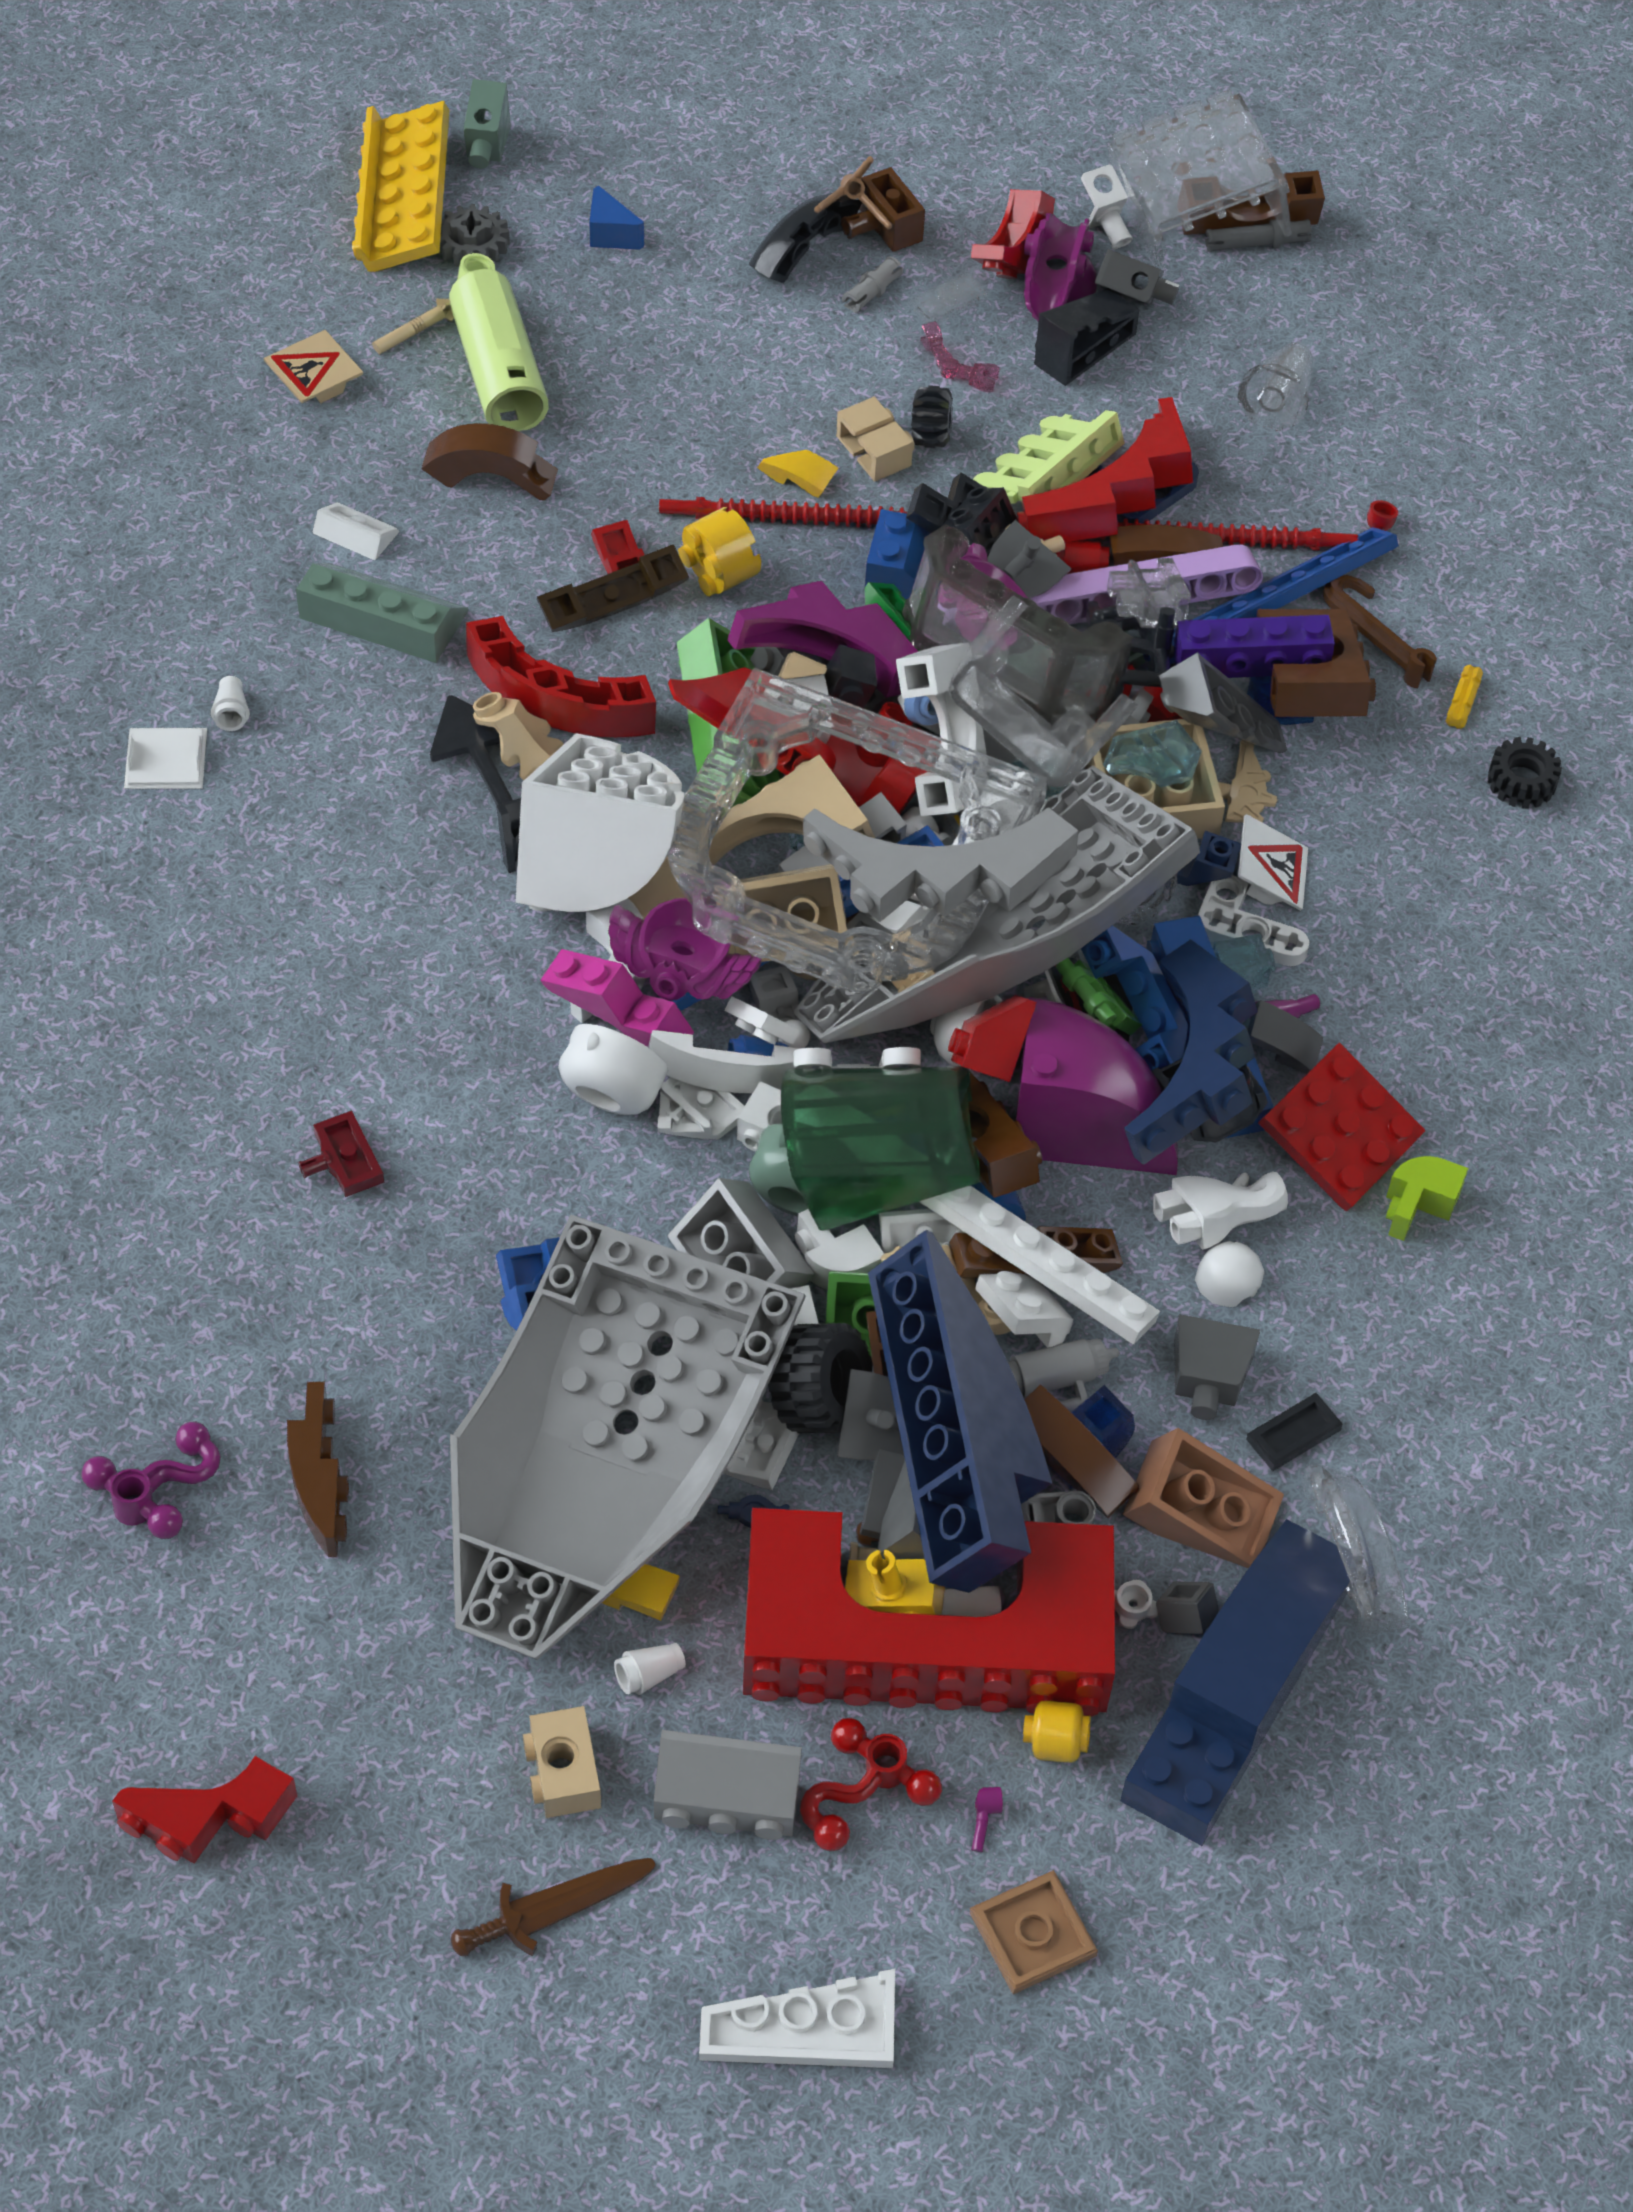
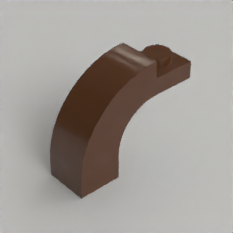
M485 423L456 426L438 435L429 443L421 468L450 488L472 474H497L511 480L542 501L551 496L558 472L555 466L535 453L538 445L536 440L514 429Z

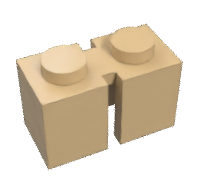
M875 396L838 411L836 436L853 457L867 452V454L858 457L857 461L874 482L912 465V452L915 448L912 436L898 425L892 412L888 408H884Z

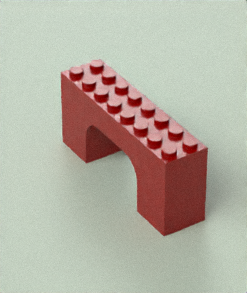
M752 1508L743 1695H752L754 1699L764 1702L774 1701L779 1697H798L799 1701L808 1704L821 1703L825 1699H839L852 1706H864L869 1704L870 1701L889 1702L890 1705L897 1708H910L915 1706L916 1703L935 1704L937 1708L942 1710H957L962 1706H980L982 1710L991 1713L1003 1712L1007 1708H1024L1031 1714H1034L1037 1704L1041 1701H1057L1079 1704L1085 1716L1092 1717L1099 1712L1107 1713L1115 1676L1114 1525L1024 1521L1031 1553L1017 1562L1016 1600L1000 1613L985 1617L888 1613L868 1609L857 1603L848 1594L842 1583L840 1566L843 1512Z

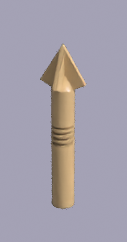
M436 299L437 306L375 340L372 342L373 348L380 355L444 318L452 322L454 316L450 306V299Z

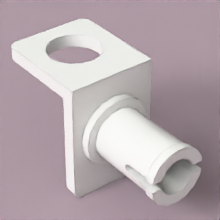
M1109 164L1083 173L1081 180L1095 206L1089 217V229L1102 225L1114 250L1128 245L1133 237L1120 216L1128 196L1113 166ZM1098 177L1107 178L1112 183V190L1108 193L1099 192L1094 187V180Z

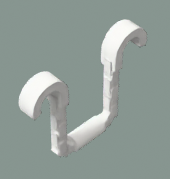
M895 1047L883 1050L879 1067L870 1066V1064H837V1066H832L831 1050L825 1048H802L794 1051L795 1069H801L805 1066H819L818 1073L820 1077L837 1078V1080H870V1078H877V1076L887 1077L892 1066L909 1065L911 1068L921 1067L920 1049L911 1047Z

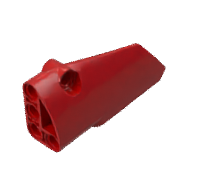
M743 667L707 678L669 680L668 686L674 700L785 775L793 772L802 762L810 761L820 754L858 807L882 792L900 815L917 792L915 777L931 771L939 759L941 741L920 727H917L913 733L908 731L913 722L906 717L901 705L894 702L884 703L877 716L863 711L859 713L831 704L835 727L825 744L761 701L768 684L771 681H777L774 678Z

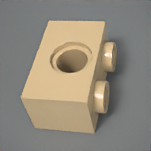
M581 1706L530 1715L531 1733L522 1735L527 1762L536 1760L538 1775L530 1776L534 1804H544L546 1818L600 1809V1786L585 1707ZM559 1758L572 1762L565 1768H555L550 1765L552 1761Z

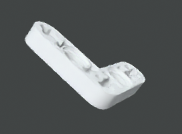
M1234 875L1228 879L1211 881L1198 913L1210 942L1286 966H1296L1304 962L1308 953L1309 939L1303 931L1240 910L1251 885L1250 883ZM1226 888L1234 891L1237 897L1226 900L1220 898L1216 892ZM1213 918L1220 920L1217 926H1211L1209 922ZM1232 923L1236 924L1235 934L1230 932ZM1250 929L1260 932L1263 938L1259 941H1249L1245 939L1242 932ZM1270 936L1276 937L1273 946L1269 945ZM1288 943L1296 945L1292 951L1285 949Z

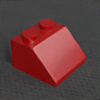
M1014 995L965 1020L962 1028H955L948 1046V1051L953 1053L951 1061L962 1067L1010 1082L1037 1002Z

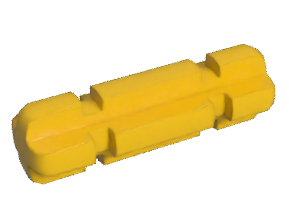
M1470 664L1463 668L1445 720L1448 726H1455L1457 729L1465 727L1482 680L1483 671L1480 667H1473Z

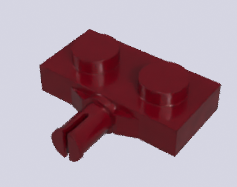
M352 1110L313 1125L314 1135L321 1147V1154L298 1162L304 1178L327 1169L337 1179L345 1197L385 1183L383 1171Z

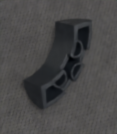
M832 193L815 196L806 200L790 211L772 228L757 248L749 265L766 277L784 283L799 260L809 250V241L818 234L826 237L834 232H842L841 219L858 213L862 202L858 198L851 199L847 195H843L820 213H816L814 208Z

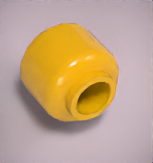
M1041 1701L1037 1704L1034 1715H1025L1023 1743H1032L1033 1755L1038 1760L1073 1763L1078 1760L1081 1752L1088 1753L1091 1717L1085 1716L1082 1707L1076 1703Z

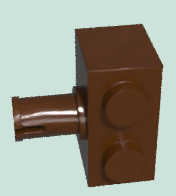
M892 167L862 177L865 195L892 223V228L886 229L862 203L859 209L861 212L848 217L845 216L841 219L842 230L847 235V238L852 239L855 236L875 230L892 252L922 242L925 209Z

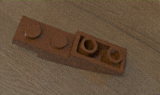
M1038 1226L1036 1228L1102 1273L1120 1269L1123 1265L1113 1229ZM955 1233L949 1242L957 1273L961 1278H978L979 1274H997L1000 1271L1028 1275L967 1233Z
M325 1381L307 1382L305 1420H287V1446L290 1468L298 1504L307 1526L328 1557H337L338 1542H346L347 1517L346 1515H340V1502H348L349 1478L348 1475H341L338 1458L333 1459V1437H326V1426L335 1424V1399L327 1398Z

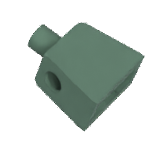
M473 79L464 122V137L469 164L475 168L483 169L489 165V160L500 162L511 127L507 83ZM486 111L491 113V120L484 119Z

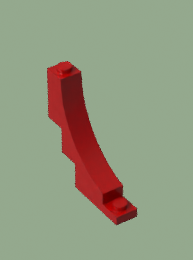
M1173 397L1158 399L1159 413L1153 414V419H1146L1144 421L1143 428L1133 445L1119 459L1106 468L1076 483L1039 494L1023 496V511L1017 512V522L1033 536H1037L1043 539V541L1058 535L1063 538L1064 543L1117 535V514L1156 509L1155 489L1193 483L1191 449Z

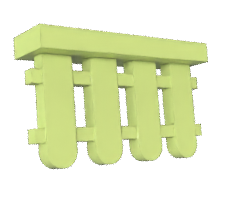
M1105 410L1091 422L1075 420L1072 415L1068 414L1062 417H1046L1039 423L1042 433L1040 436L1031 434L1021 437L1018 440L1019 454L1006 453L999 456L995 460L998 470L996 473L983 472L976 475L973 480L987 488L1004 487L1012 504H1015L1017 501L1022 502L1023 496L1039 494L1076 483L1087 477L1125 444L1118 414L1114 411Z

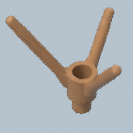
M869 156L853 174L845 175L841 180V186L814 208V211L820 213L838 198L847 195L851 199L858 198L886 229H891L892 223L864 193L865 186L861 179L873 163V157Z

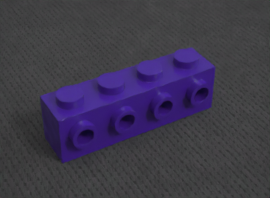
M1329 615L1177 621L1175 652L1173 657L1176 666L1198 652L1227 678L1272 676L1273 664H1318L1331 661L1335 642Z

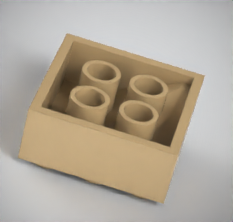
M1184 719L1086 729L1082 756L1085 769H1089L1092 765L1191 827L1195 831L1197 839L1202 838L1205 830L1220 836L1225 805L1203 727L1188 723Z

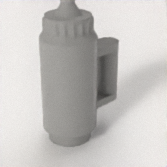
M1098 1338L1092 1340L1079 1339L1012 1356L1011 1361L1008 1363L1023 1398H1026L1040 1384L1047 1391L1073 1386L1076 1398L1060 1402L1076 1416L1090 1412V1403L1083 1383L1093 1381L1097 1376L1109 1372V1362L1113 1358H1117L1120 1352L1117 1348H1106L1102 1340Z

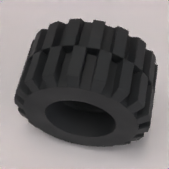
M846 1323L797 1324L793 1326L768 1384V1389L772 1396L771 1403L773 1409L777 1410L778 1419L781 1423H786L788 1430L797 1433H841L850 1369L872 1372L873 1366L872 1357L868 1353L869 1347L866 1341L861 1339V1333L857 1329H852L851 1325Z

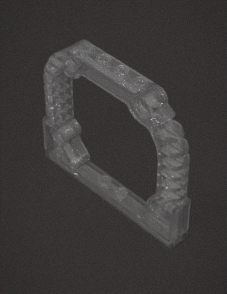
M754 668L714 735V747L684 795L681 822L676 828L674 841L667 853L669 866L679 889L692 904V918L695 927L719 943H730L747 950L755 957L768 958L785 965L793 972L806 973L823 980L831 987H842L859 994L871 993L877 990L882 981L905 980L909 974L917 972L927 973L939 967L947 959L953 958L971 937L989 903V900L985 898L980 889L976 890L947 916H942L932 908L921 922L897 934L892 935L866 926L854 927L843 933H838L746 897L744 885L737 876L725 869L712 865L710 862L709 849L715 834L751 775L764 776L771 773L777 766L778 753L801 744L813 742L819 730L862 746L869 752L880 753L899 760L906 766L917 767L960 783L959 799L965 810L960 819L958 844H967L1000 835L1026 823L1039 814L1045 802L1048 778ZM859 964H865V965H868V966L863 967V966H858V965H859Z

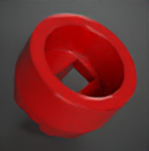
M1373 501L1367 513L1369 527L1384 531L1392 528L1399 514L1398 509L1387 501Z

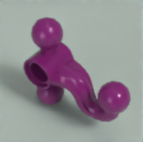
M193 1421L180 1426L176 1433L175 1442L183 1454L188 1456L201 1455L203 1461L199 1465L189 1466L176 1461L160 1460L150 1464L142 1471L126 1469L117 1473L116 1466L109 1458L94 1456L83 1465L81 1477L88 1488L95 1491L107 1490L111 1493L113 1511L119 1522L135 1526L148 1520V1529L155 1537L171 1539L182 1528V1514L175 1506L170 1504L157 1505L154 1503L152 1493L167 1481L197 1484L208 1480L218 1470L221 1457L218 1448L210 1440L211 1437L208 1429L204 1424ZM132 1495L139 1496V1497H137V1498H135V1499H131V1500H130V1499H125L126 1497L132 1496Z

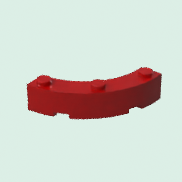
M504 616L466 622L467 656L481 681L491 692H499L503 698L520 700L528 713L546 720L550 727L595 737L617 738L655 734L656 700L646 675L632 677L598 676V682L576 678L572 671L556 666L544 659L535 660L526 653L525 646L508 627Z

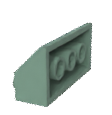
M312 563L296 588L300 619L437 663L468 612V607L333 563Z

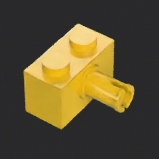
M876 1550L868 1556L867 1560H848L845 1589L860 1605L878 1612L942 1615L945 1587L929 1583L925 1559H895L890 1551L884 1550L885 1560H883L880 1550Z

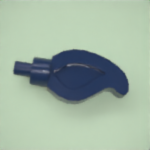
M754 1494L742 1498L740 1502L729 1501V1506L718 1505V1514H727L728 1519H737L744 1526L751 1528L752 1508L789 1510L790 1506L788 1504L776 1506L765 1497Z

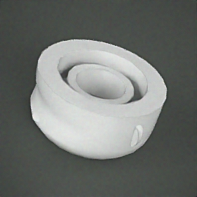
M579 1024L575 1026L570 1037L569 1046L559 1060L561 1078L576 1096L599 1109L620 1115H636L648 1110L654 1103L669 1071L663 1059L644 1044L615 1030L592 1024Z

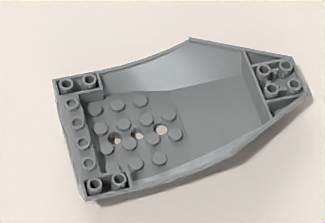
M1092 765L1089 769L1077 773L1073 777L1071 784L1061 793L1048 798L1043 808L1045 810L1049 807L1079 830L1076 856L1010 912L998 903H992L987 900L980 889L976 890L967 898L968 903L946 927L939 925L936 927L940 934L923 951V954L936 973L898 993L897 988L887 977V974L878 981L866 971L864 965L839 950L794 1010L793 1014L823 1043L909 1027L992 998L1043 973L1070 957L1138 907L1200 853L1196 833L1182 821ZM909 898V899L907 900V901L916 903V904H918V905L921 903V902L916 901V900H913V899H911V898ZM869 913L865 914L870 918L872 917ZM1046 919L1045 923L1038 930L1030 929L1036 922ZM901 953V956H902L901 959H902L903 957H905L906 955L903 954V953Z
M570 1214L517 1332L477 1401L454 1434H450L455 1628L538 1660L693 1521L736 1452L769 1384L806 1295ZM663 1336L672 1338L673 1344L668 1353L660 1356L652 1354L651 1347L656 1339ZM646 1375L655 1377V1386L651 1392L645 1395H639L634 1392L635 1383L639 1378ZM625 1411L634 1412L638 1417L637 1428L632 1433L626 1435L616 1432L614 1428L616 1417Z

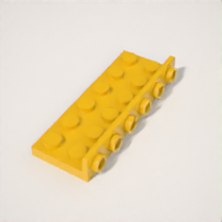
M444 100L434 104H426L401 114H393L385 119L380 117L374 106L367 107L366 121L363 122L364 143L361 145L362 165L358 171L360 188L356 194L358 210L357 216L354 217L356 232L355 240L352 241V250L356 259L363 262L368 272H376L440 252L450 113Z

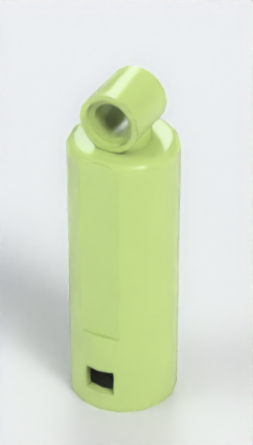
M477 253L467 254L460 261L457 281L451 288L449 299L485 419L488 424L504 426L516 431L531 429L545 418L549 409L548 398L511 284L505 275L495 270V264L489 257ZM515 411L518 420H501L500 413Z

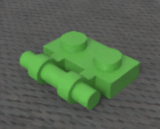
M1066 958L1056 965V969L1063 976V984L1070 992H1076L1085 1002L1084 1009L1090 1016L1097 1017L1114 1031L1119 1029L1129 1035H1132L1142 1026V1023L1103 977L1095 979L1087 963L1078 960L1073 964L1069 958Z

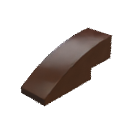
M1180 526L1118 527L1117 535L1109 536L1114 566L1223 547L1221 536Z
M1040 1384L1024 1400L1040 1440L1046 1463L1077 1491L1088 1494L1094 1501L1096 1508L1109 1518L1139 1489V1485L1101 1442Z

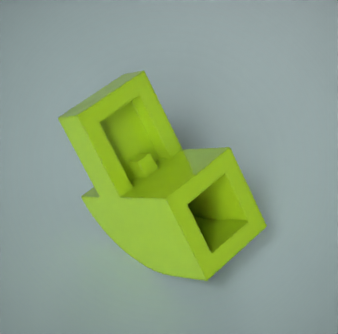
M1433 1156L1416 1157L1402 1163L1393 1173L1386 1198L1391 1199L1385 1217L1392 1220L1388 1235L1404 1241L1417 1209L1449 1221L1462 1191L1469 1168Z

